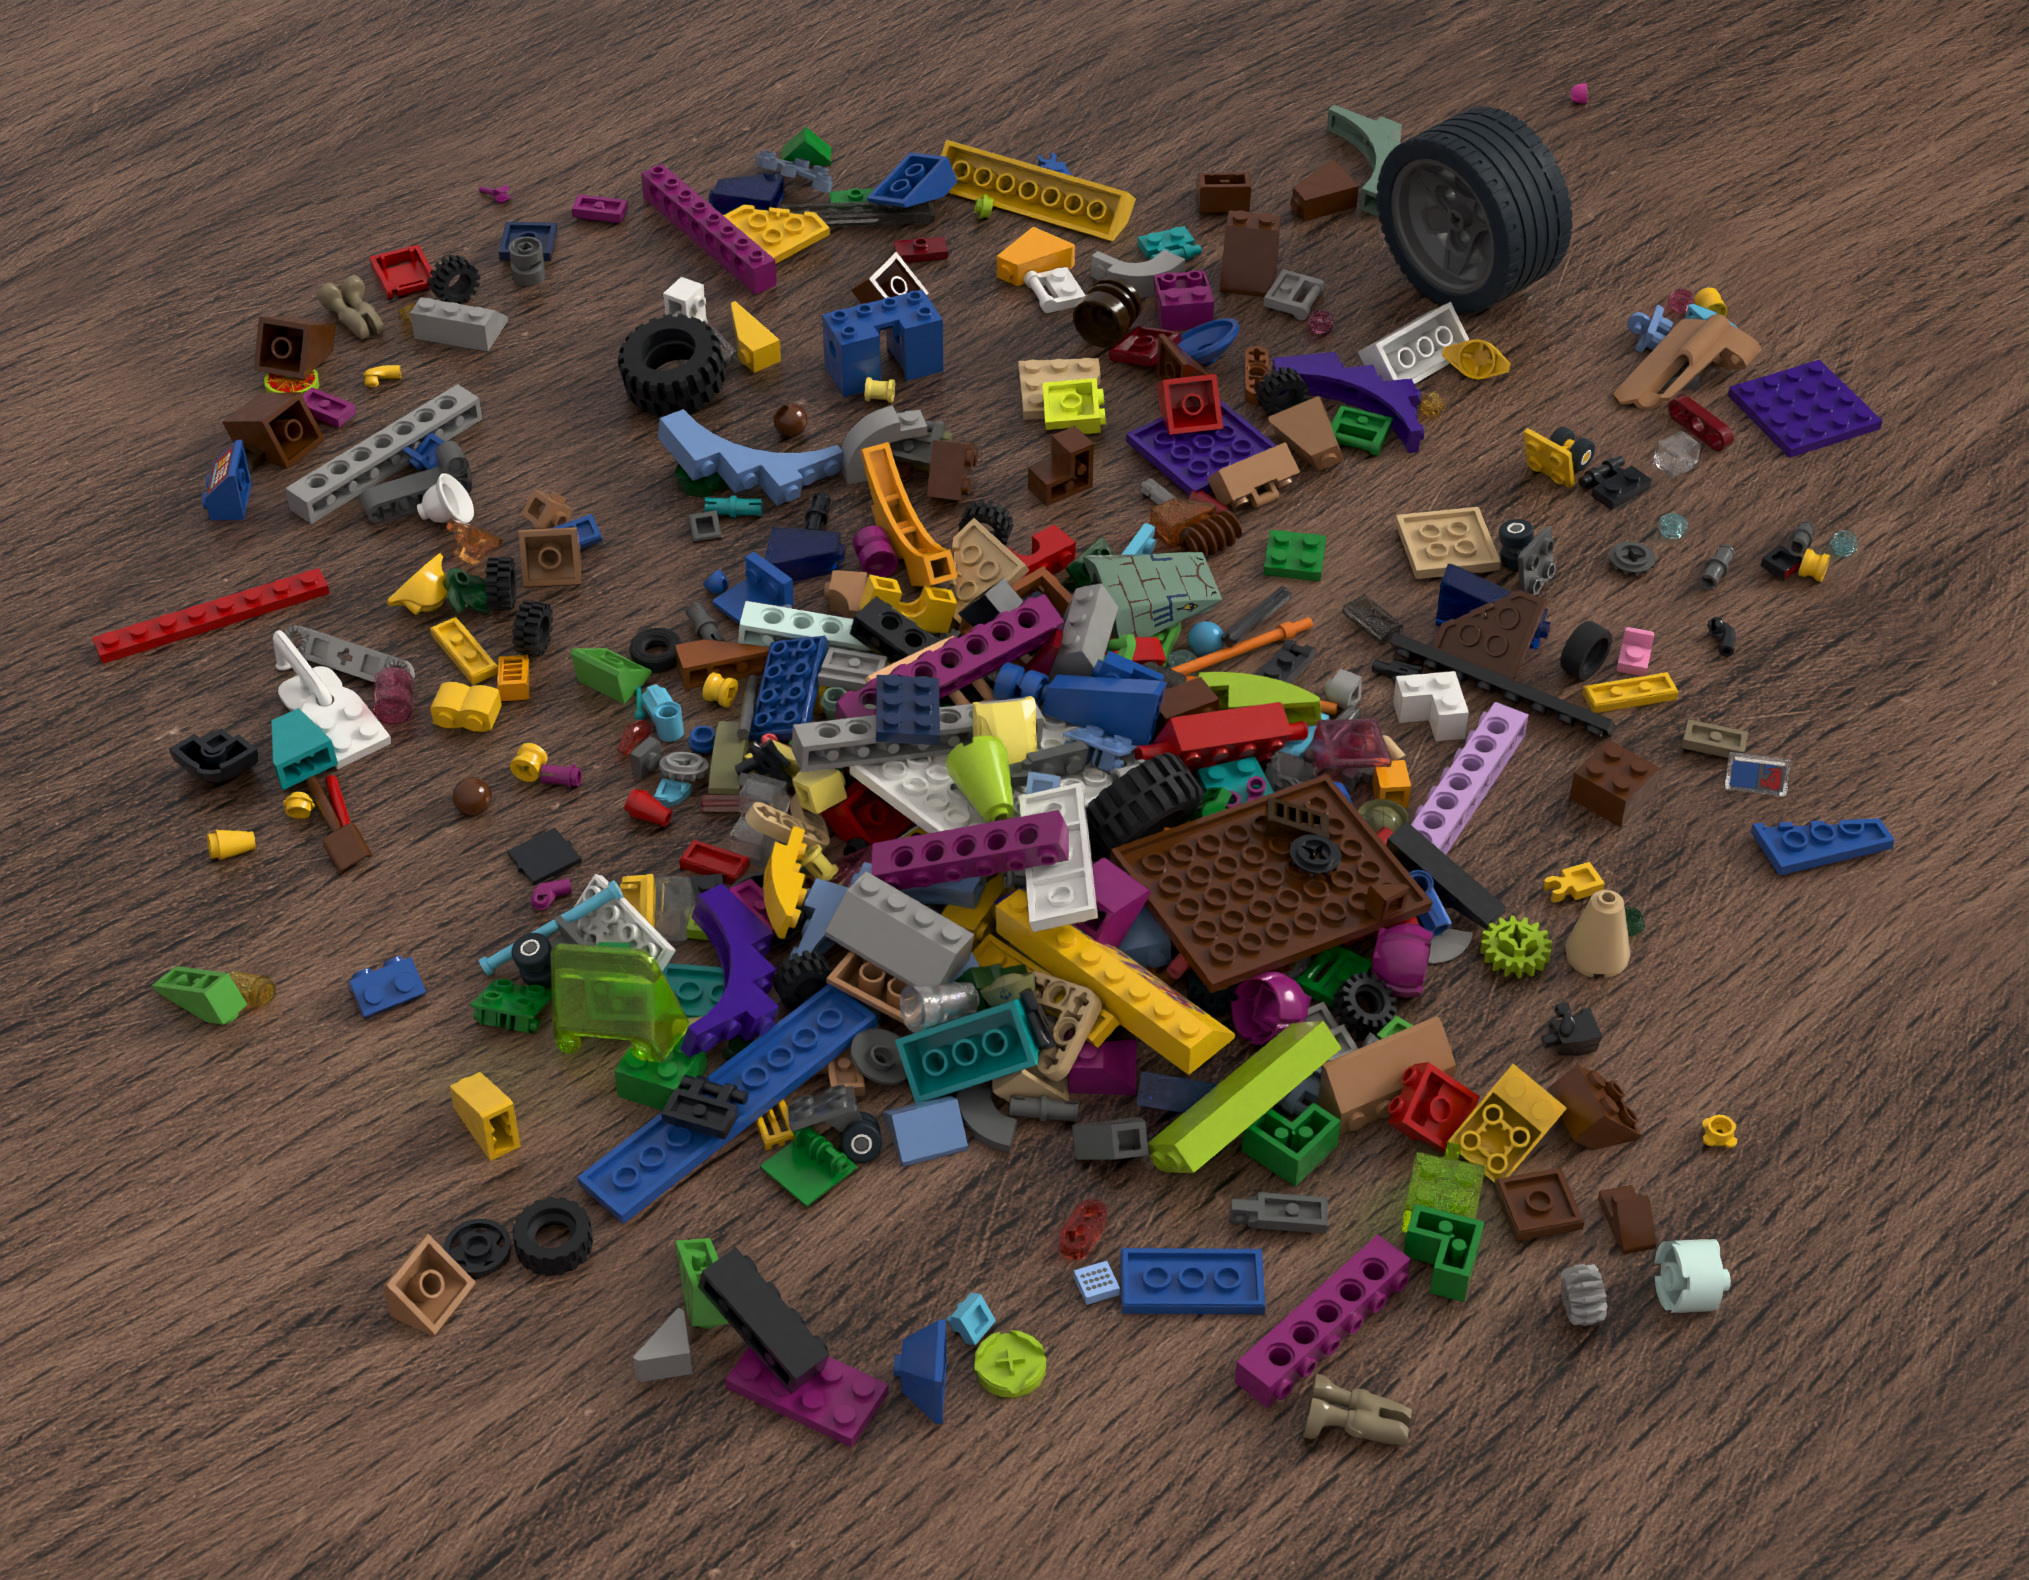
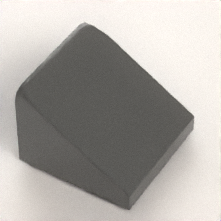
M717 510L688 515L693 543L722 538Z

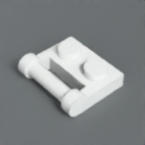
M1067 267L1056 268L1042 273L1029 271L1023 278L1026 285L1032 288L1038 297L1039 305L1045 313L1076 307L1085 296ZM1044 285H1046L1052 296L1047 294L1043 287Z

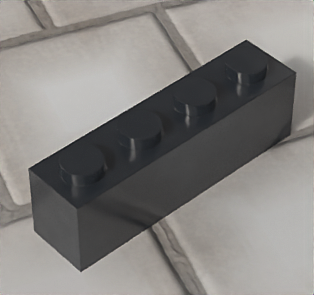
M735 1247L702 1271L698 1288L790 1394L824 1370L829 1357L826 1344L819 1336L812 1335L805 1327L803 1318L798 1311L793 1308L790 1309L784 1303L776 1286L763 1279L758 1273L756 1264L749 1256H743Z

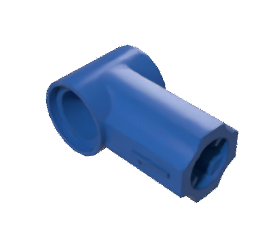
M1423 870L1412 871L1409 874L1433 902L1431 911L1418 915L1416 918L1421 927L1433 932V937L1438 936L1452 926V922L1433 888L1434 882L1430 874Z

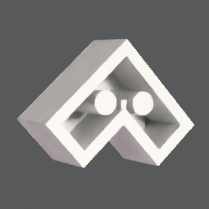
M1455 671L1396 676L1393 704L1399 723L1429 721L1435 741L1465 739L1469 712Z

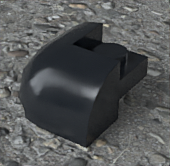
M222 728L204 739L193 734L169 748L170 754L177 764L195 778L212 784L231 780L255 766L258 762V751L253 745L239 734L232 737Z

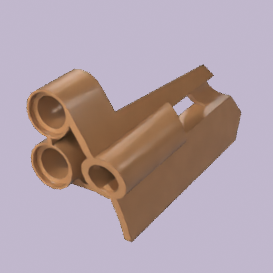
M1714 314L1707 320L1682 319L1616 389L1613 396L1620 405L1634 403L1637 408L1642 410L1655 409L1664 401H1670L1710 363L1727 370L1746 369L1761 353V346L1753 337L1732 326L1725 316ZM1686 362H1689V366L1664 393L1657 394Z

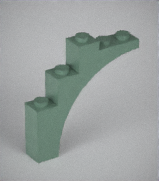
M1333 105L1328 111L1327 130L1355 145L1370 163L1373 174L1362 187L1360 210L1378 216L1376 194L1378 192L1379 173H1381V167L1388 154L1400 144L1402 124L1382 116L1375 121Z

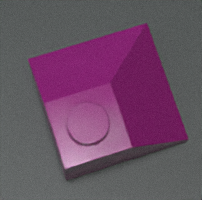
M1107 1038L1099 1048L1085 1041L1069 1072V1093L1136 1095V1039Z

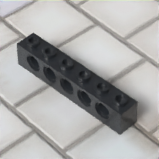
M877 596L854 616L849 633L877 655L888 657V663L890 664L939 642L937 638L929 635L918 627L915 622L907 619L890 604ZM943 664L946 668H954L952 664ZM987 675L982 677L994 692L995 682ZM972 683L959 689L970 704L984 700ZM949 696L940 699L944 704L956 706Z

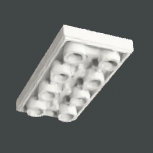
M595 874L575 906L608 888L609 882L602 875ZM624 897L619 900L615 898L574 922L582 932L583 937L581 938L585 942L591 940L595 945L599 942L630 943L634 973L661 974L676 951Z

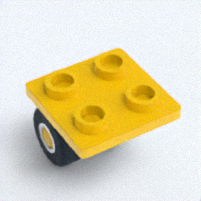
M1564 426L1556 429L1549 439L1529 428H1526L1523 432L1526 463L1535 472H1542L1549 476L1555 483L1563 484L1569 488L1575 484L1573 470L1579 472L1585 469L1595 453L1594 442L1584 437L1575 441V433Z

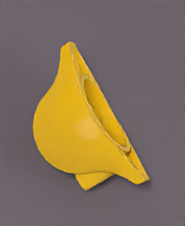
M1473 339L1444 347L1442 357L1462 374L1472 379H1485L1508 373L1511 363L1495 346L1484 340Z
M441 553L406 581L387 600L386 604L391 607L405 606L415 615H418L420 612H431L441 607L447 595L443 585L445 575L441 567L443 559Z

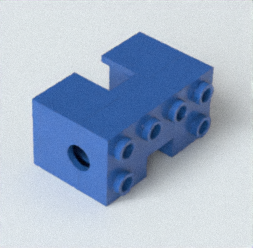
M923 290L911 291L906 294L887 297L883 300L864 303L843 310H835L822 315L824 366L843 397L865 392L867 377H871L872 380L881 381L880 331L886 330L888 354H893L903 369L906 381L944 371L943 319Z

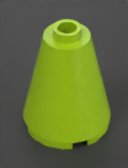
M989 735L973 737V743L963 746V743L958 744L948 754L945 762L948 775L986 823L1010 819L1014 813L1008 751L999 738Z

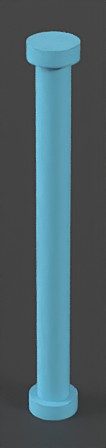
M613 880L608 883V888L565 912L561 917L567 923L571 920L576 922L611 900L623 898V893L618 884ZM553 919L531 933H540L548 938L559 932V929ZM513 944L489 958L484 956L479 959L482 969L488 976L495 973L494 969L513 959L511 954Z

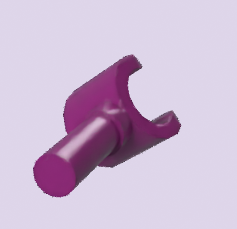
M503 185L497 189L484 186L479 187V192L493 196L498 204L512 199L506 192L510 190L508 185Z

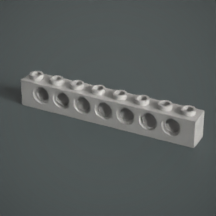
M455 385L286 487L290 510L310 524H313L360 495L365 489L375 486L409 465L407 461L410 457L403 451L406 446L415 451L430 432L446 442L481 421L482 414L479 397L460 385Z
M1024 697V698H1016V699L999 700V701L982 702V703H980V704L1000 703V702H1009V701H1018V700L1026 699V697ZM1035 702L1038 744L1042 741L1044 717ZM973 704L939 707V746L876 742V715L795 724L793 725L792 752L801 772L948 755L960 743H963V746L973 743Z

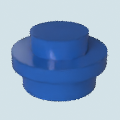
M709 726L694 728L688 738L690 749L697 753L713 751L716 735L714 729Z

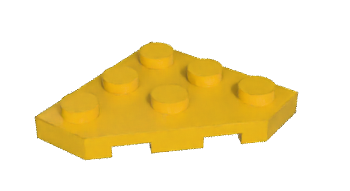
M742 205L723 215L775 259L776 264L830 235L829 226L815 212L805 211L804 215L790 213L789 209L769 207V211L757 210L753 205Z

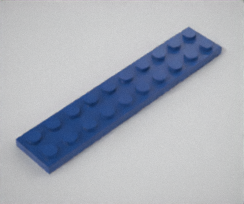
M830 984L826 985L774 1025L769 1032L757 1038L708 1076L710 1082L720 1085L725 1083L733 1084L738 1087V1090L749 1093L746 1105L733 1103L738 1105L739 1115L725 1140L662 1121L660 1113L577 1177L579 1186L622 1224L626 1223L848 1049L858 1033L876 1027L878 1025L877 1016L847 993ZM705 1095V1096L710 1097V1098H714V1099L717 1098V1097H713V1096H710V1095Z

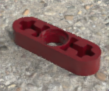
M1681 395L1669 402L1668 411L1672 419L1713 450L1721 451L1733 444L1734 435L1730 427L1687 395ZM1698 418L1702 421L1703 428L1701 427Z

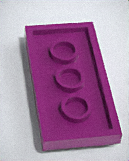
M748 1347L725 1379L727 1389L850 1447H853L889 1393V1384L828 1357L823 1371L790 1394L750 1347Z

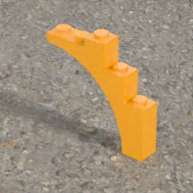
M889 442L860 449L874 503L871 507L876 526H880L888 532L897 558L905 560L911 587L931 586L958 578L951 550L937 544L918 519L903 487Z

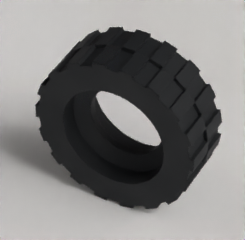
M547 1197L544 1200L534 1201L530 1206L527 1205L523 1208L524 1211L517 1215L516 1223L513 1224V1240L519 1262L522 1261L523 1266L527 1270L530 1269L535 1274L539 1275L540 1273L545 1274V1276L563 1275L565 1272L577 1269L578 1265L583 1264L587 1260V1255L592 1250L591 1244H593L591 1223L586 1210L583 1207L581 1208L577 1202L569 1201L564 1197ZM562 1225L569 1229L570 1238L568 1242L558 1247H540L535 1240L537 1232L547 1226Z

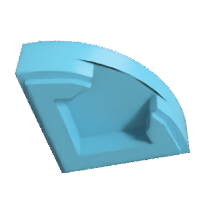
M662 778L654 798L665 807L677 805L690 796L692 784Z

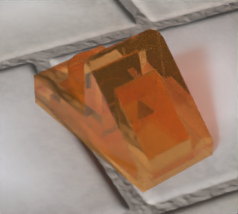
M451 518L446 527L447 530L456 534L454 539L458 541L454 550V556L471 565L480 562L503 542L502 538L482 528Z

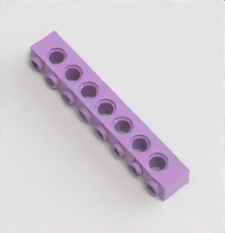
M1497 702L1493 704L1488 712L1484 711L1479 719L1478 728L1476 730L1472 729L1469 732L1465 747L1457 750L1452 766L1444 769L1439 785L1431 788L1426 804L1418 807L1411 825L1445 855L1525 737L1529 714Z

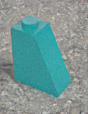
M299 708L271 720L273 764L282 790L338 765L332 740Z

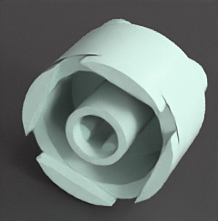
M1716 1239L1675 1240L1662 1242L1659 1245L1655 1256V1264H1661V1276H1655V1286L1663 1308L1665 1310H1672L1671 1313L1718 1310L1723 1291H1728L1731 1283L1728 1270L1723 1269L1718 1241Z

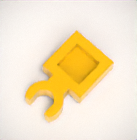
M1587 862L1561 870L1560 877H1547L1544 880L1543 889L1544 891L1555 889L1552 891L1551 901L1560 902L1569 894L1572 895L1574 900L1592 896L1595 892L1604 890L1605 883L1592 864Z

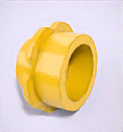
M294 792L283 801V805L286 807L285 813L296 819L309 817L311 810L315 807L313 800L309 798L308 794L303 792Z

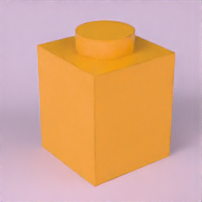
M1405 760L1374 762L1372 787L1375 799H1387L1397 802L1404 808L1409 807L1411 783Z

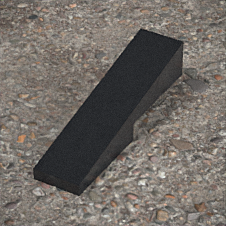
M1405 822L1388 837L1386 846L1403 867L1410 872L1423 870L1429 873L1433 879V887L1436 888L1435 892L1439 900L1484 929H1487L1489 923H1494L1505 913L1506 906L1408 822Z

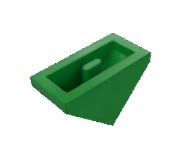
M805 127L782 147L781 159L795 162V158H802L810 161L809 166H831L832 147Z

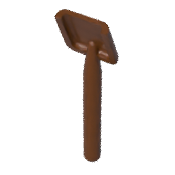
M314 775L304 780L328 828L332 831V833L323 838L322 844L339 875L362 859L372 857L373 855L355 824L348 823L341 827L316 776Z

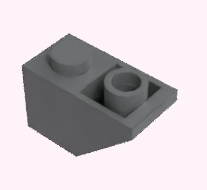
M1140 1117L1071 1125L1076 1160L1123 1159L1149 1155L1145 1121Z

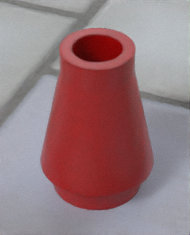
M634 789L628 796L624 806V810L629 813L631 818L658 824L662 827L668 825L673 815L672 810L666 808L644 789L641 791Z

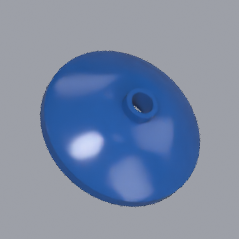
M1232 318L1209 321L1181 334L1182 341L1178 346L1199 364L1204 366L1216 362L1218 357L1234 342L1240 327L1238 322Z

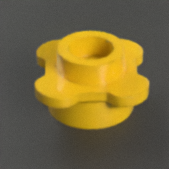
M1714 1115L1703 1120L1702 1127L1705 1129L1703 1142L1706 1145H1725L1727 1148L1736 1146L1737 1138L1734 1137L1736 1124L1732 1119L1725 1115Z

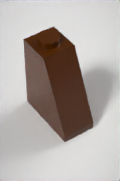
M1331 160L1293 187V196L1290 200L1291 209L1304 222L1357 207L1359 186L1335 160Z

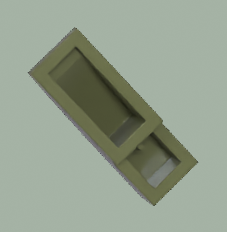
M718 722L711 760L709 794H740L742 786L738 785L740 776L735 770V765L745 761L744 756L748 752L749 737L746 740H741L737 737L739 722Z

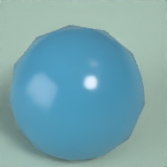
M1199 622L1189 631L1188 646L1199 657L1216 652L1223 648L1224 642H1222L1221 637L1224 632L1215 623Z

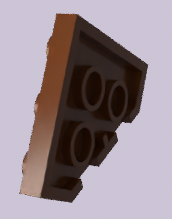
M1521 590L1514 591L1493 603L1489 602L1469 611L1470 613L1442 623L1432 647L1515 680L1548 601Z

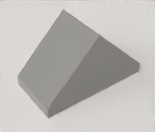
M677 1308L634 1355L635 1378L640 1382L692 1374L685 1315L682 1309Z

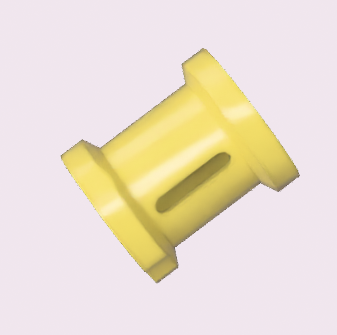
M867 377L864 394L865 401L870 402L871 399L887 400L888 403H893L895 380L877 381Z
M819 844L813 845L805 851L802 861H797V863L804 866L815 880L818 878L829 881L838 872L839 868L836 864H831L822 854V847Z

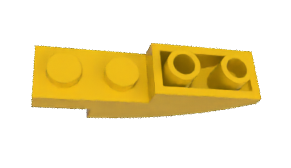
M793 826L786 845L774 843L766 864L763 881L764 903L767 915L777 937L782 939L785 938L789 927L795 929L801 910L796 909V906L802 907L807 889L802 888L805 874L799 873L801 864L796 863V861H802L807 844L802 843L805 830Z

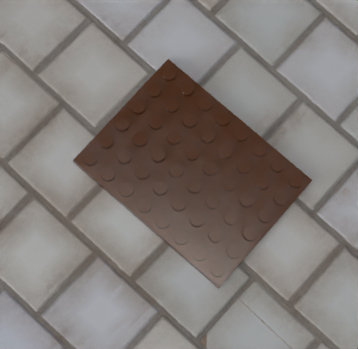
M1327 774L1111 849L1109 857L1116 866L1152 891L1144 905L1210 993L1376 932L1381 928H1386L1431 911L1433 904L1427 894ZM1268 797L1329 815V839L1338 846L1341 852V861L1337 871H1331L1327 877L1321 873L1313 877L1312 873L1308 871L1301 874L1300 867L1292 866V859L1289 856L1290 846L1295 839L1264 836L1265 808ZM1314 824V828L1320 830V824ZM1319 852L1318 855L1313 857L1309 856V859L1320 858L1321 853ZM1374 884H1407L1410 889L1404 910L1379 922L1364 907L1369 886Z

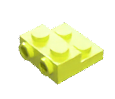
M1097 378L1042 383L1046 430L1076 426L1083 434L1101 433V425H1106L1105 408L1099 409V405H1104L1103 388H1097Z

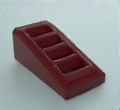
M1057 629L1024 667L1026 673L1029 670H1034L1049 676L1061 646L1063 631Z

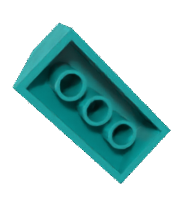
M1021 998L896 1039L895 1042L915 1103L931 1100L1038 1065V1047L1036 1046L1034 1032L1027 1019L1026 1008Z

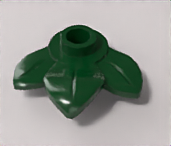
M459 568L449 569L444 576L443 585L447 591L446 597L451 607L457 613H461L468 606L485 616L488 615L490 610L486 601L485 580L476 575H468Z

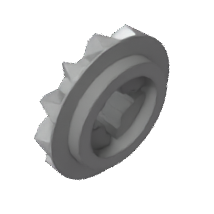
M674 752L660 760L659 769L662 775L670 777L671 780L679 779L682 782L684 780L695 781L696 778L701 779L705 777L709 770V763L706 759L695 753Z

